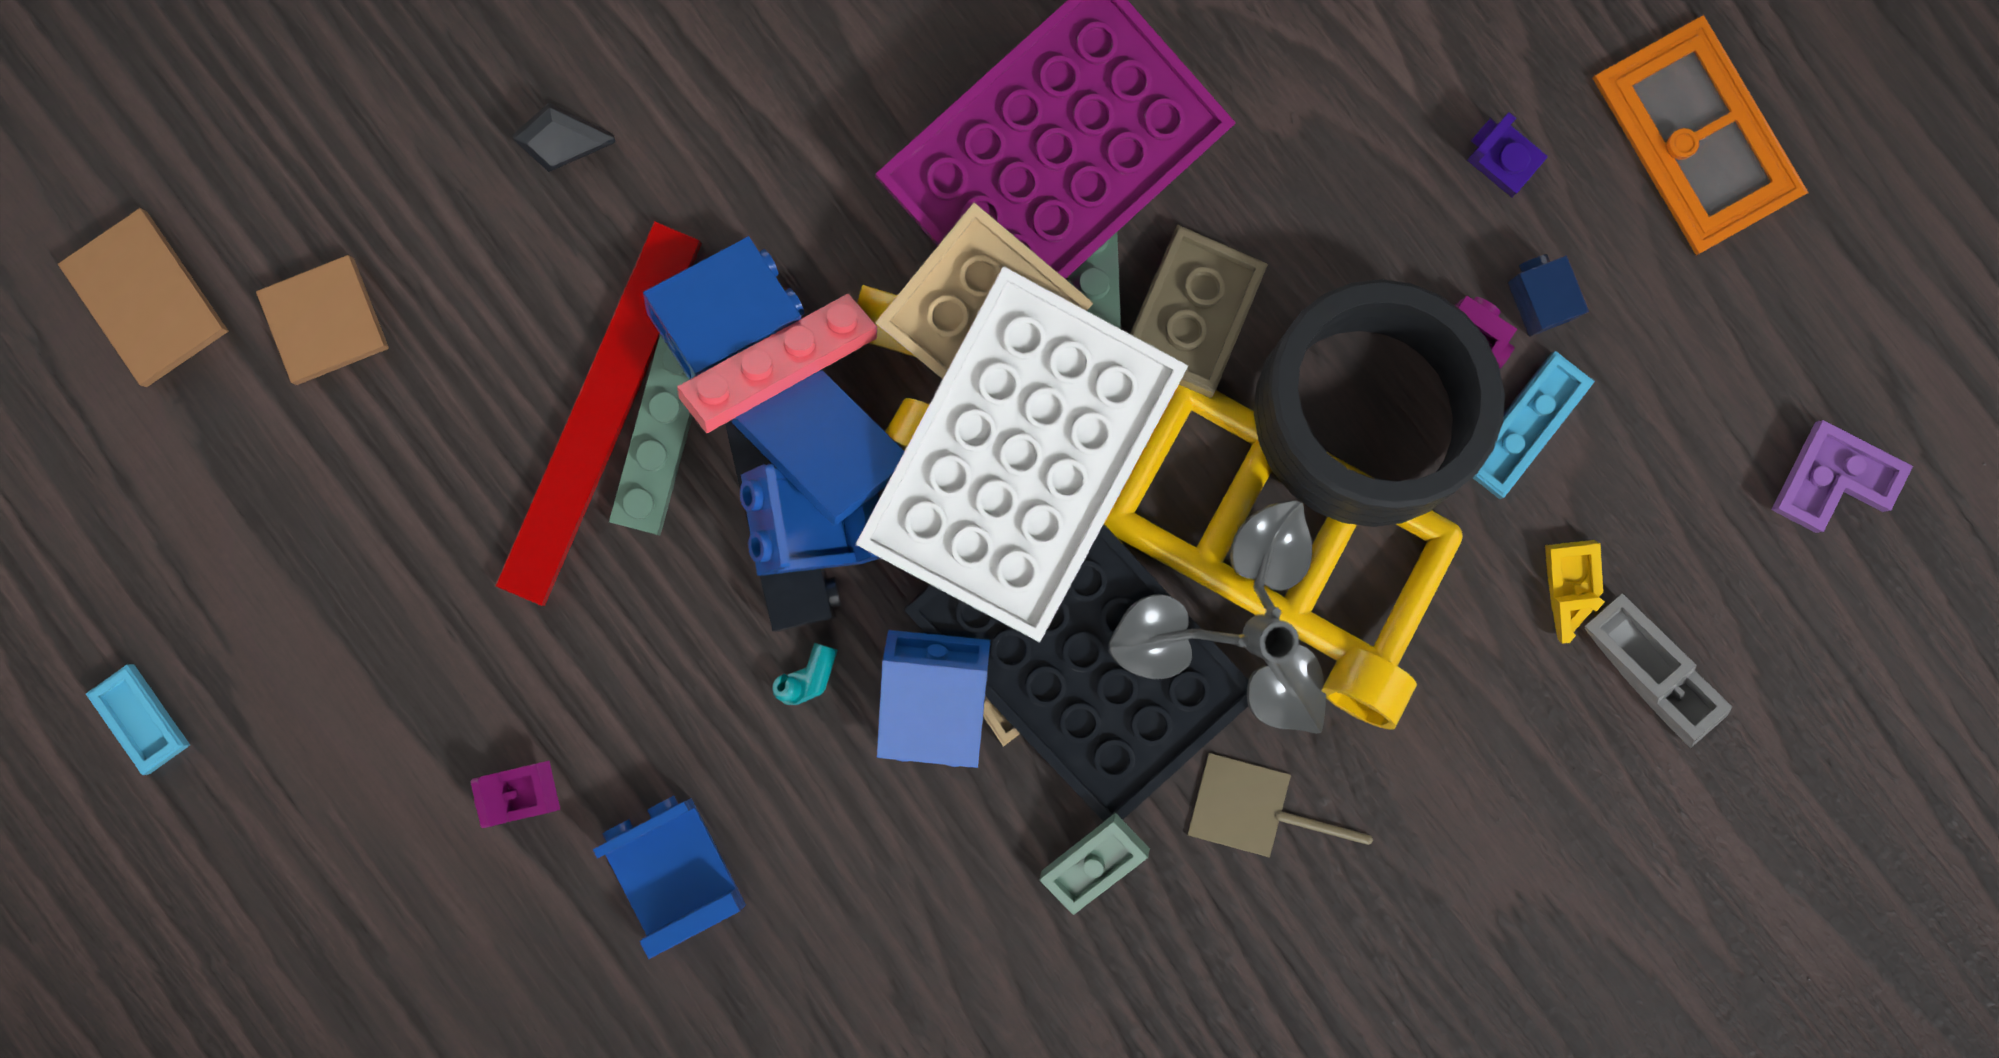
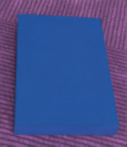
M822 369L732 419V423L833 526L837 525L887 486L905 452Z

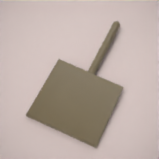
M1208 753L1187 833L1188 836L1269 858L1279 821L1366 845L1373 842L1372 836L1282 812L1291 778L1290 774Z

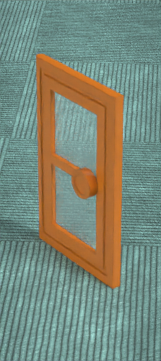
M1704 15L1592 78L1696 255L1809 193Z

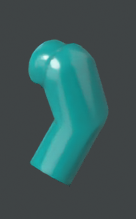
M814 643L807 667L788 675L782 674L775 679L772 687L774 696L786 705H799L820 696L826 689L838 650Z

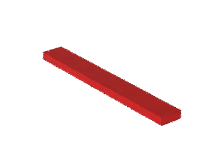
M654 221L502 569L496 587L540 606L546 605L656 351L660 333L646 312L643 292L692 267L702 246L700 240Z

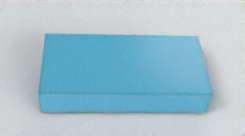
M134 664L125 665L86 693L91 703L142 775L151 774L190 746L185 736Z

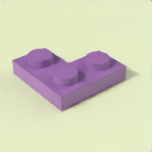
M1821 420L1814 423L1771 510L1815 533L1824 532L1843 492L1882 512L1891 511L1913 466Z

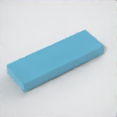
M1552 352L1504 412L1503 424L1494 450L1473 479L1497 498H1504L1595 381L1558 352Z

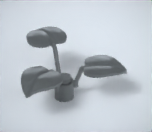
M1298 501L1279 502L1251 515L1240 526L1231 545L1232 567L1238 575L1255 579L1253 588L1266 610L1265 614L1252 617L1244 626L1243 633L1239 635L1201 629H1187L1189 623L1188 612L1179 601L1167 595H1149L1136 601L1126 611L1110 638L1109 653L1121 667L1131 673L1150 679H1165L1181 673L1189 666L1192 660V649L1188 639L1196 638L1246 647L1252 654L1263 658L1267 664L1254 670L1248 680L1247 702L1253 715L1266 725L1275 728L1300 730L1317 734L1322 732L1326 709V694L1321 691L1325 684L1321 666L1309 649L1298 645L1299 637L1296 629L1290 623L1279 619L1281 610L1274 606L1264 588V584L1274 590H1286L1295 586L1307 574L1312 559V541L1305 520L1303 503Z

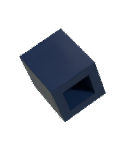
M1548 254L1528 260L1519 265L1521 273L1508 282L1529 337L1573 321L1589 312L1567 256L1551 262Z

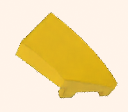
M1596 540L1545 545L1553 618L1557 638L1562 644L1570 643L1576 636L1574 631L1592 610L1597 612L1605 602L1600 598V595L1603 593L1601 545Z

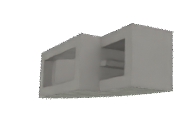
M1623 593L1585 626L1584 629L1622 676L1690 748L1728 716L1732 706L1695 671L1697 665Z

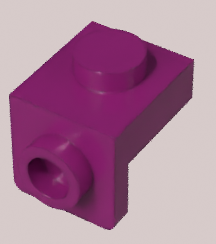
M1466 296L1456 303L1455 306L1462 310L1486 337L1499 364V369H1501L1515 348L1509 341L1517 331V328L1500 318V310L1491 302L1481 297L1472 299Z
M550 761L477 777L471 780L474 804L482 828L560 810Z

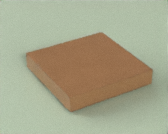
M350 255L256 291L292 384L299 385L389 349L356 262Z

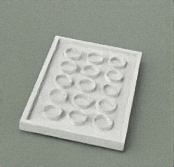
M1003 266L856 545L1040 642L1188 365Z

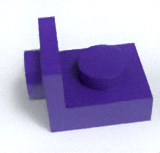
M1508 112L1499 123L1490 118L1471 140L1477 146V149L1467 161L1512 198L1548 156L1511 126L1516 117Z

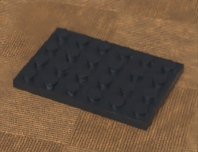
M1105 524L1101 527L1040 642L931 584L904 609L926 634L991 640L985 697L1103 821H1106L1114 813L1122 820L1126 818L1249 706L1247 702V684L1249 679L1213 641L1196 638L1188 639L1192 649V660L1189 666L1181 673L1165 679H1150L1138 676L1124 669L1114 660L1109 653V641L1126 611L1136 601L1149 595L1161 594L1172 596ZM1188 615L1189 623L1187 629H1201Z

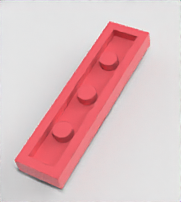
M848 293L677 386L679 399L704 431L709 433L877 339V326Z

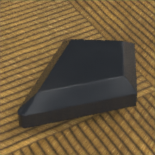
M550 103L512 135L513 140L548 172L615 143L613 133Z

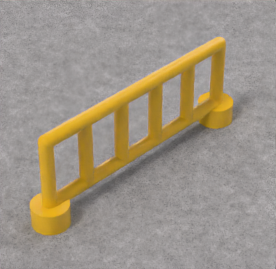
M1178 384L1104 524L1118 539L1252 614L1259 615L1265 614L1266 610L1254 591L1253 585L1255 580L1238 575L1232 567L1223 563L1231 548L1236 532L1245 522L1272 472L1258 441L1254 411L1217 390L1212 398H1209ZM911 398L903 400L885 431L904 451L908 447L929 407V404ZM1191 411L1252 444L1197 547L1135 513ZM1328 453L1330 456H1332L1346 468L1357 473H1360L1364 476H1367L1369 478L1375 479L1370 475L1362 472L1361 470L1353 467L1352 465L1344 462L1343 460L1335 457L1334 455ZM1433 510L1404 523L1396 524L1425 540L1427 543L1374 646L1311 612L1357 525L1342 523L1327 517L1312 544L1311 564L1302 581L1289 588L1285 597L1264 586L1274 606L1281 610L1279 619L1290 623L1296 629L1299 640L1336 660L1321 690L1326 694V699L1346 713L1384 729H1395L1417 686L1416 681L1398 665L1463 537L1462 530L1456 523Z

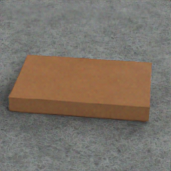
M141 208L58 263L60 269L141 386H150L229 332L149 213Z

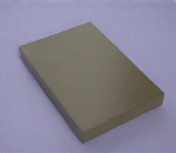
M1177 225L1130 335L1188 365L1179 385L1212 398L1268 264Z

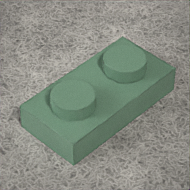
M1114 813L1041 871L1039 880L1074 915L1145 861L1149 856L1150 848Z

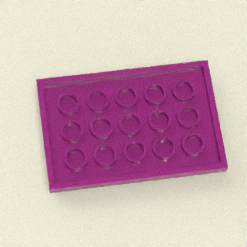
M1067 0L875 174V178L937 246L944 240L971 205L976 203L1066 279L1235 125L1236 122L1128 0Z

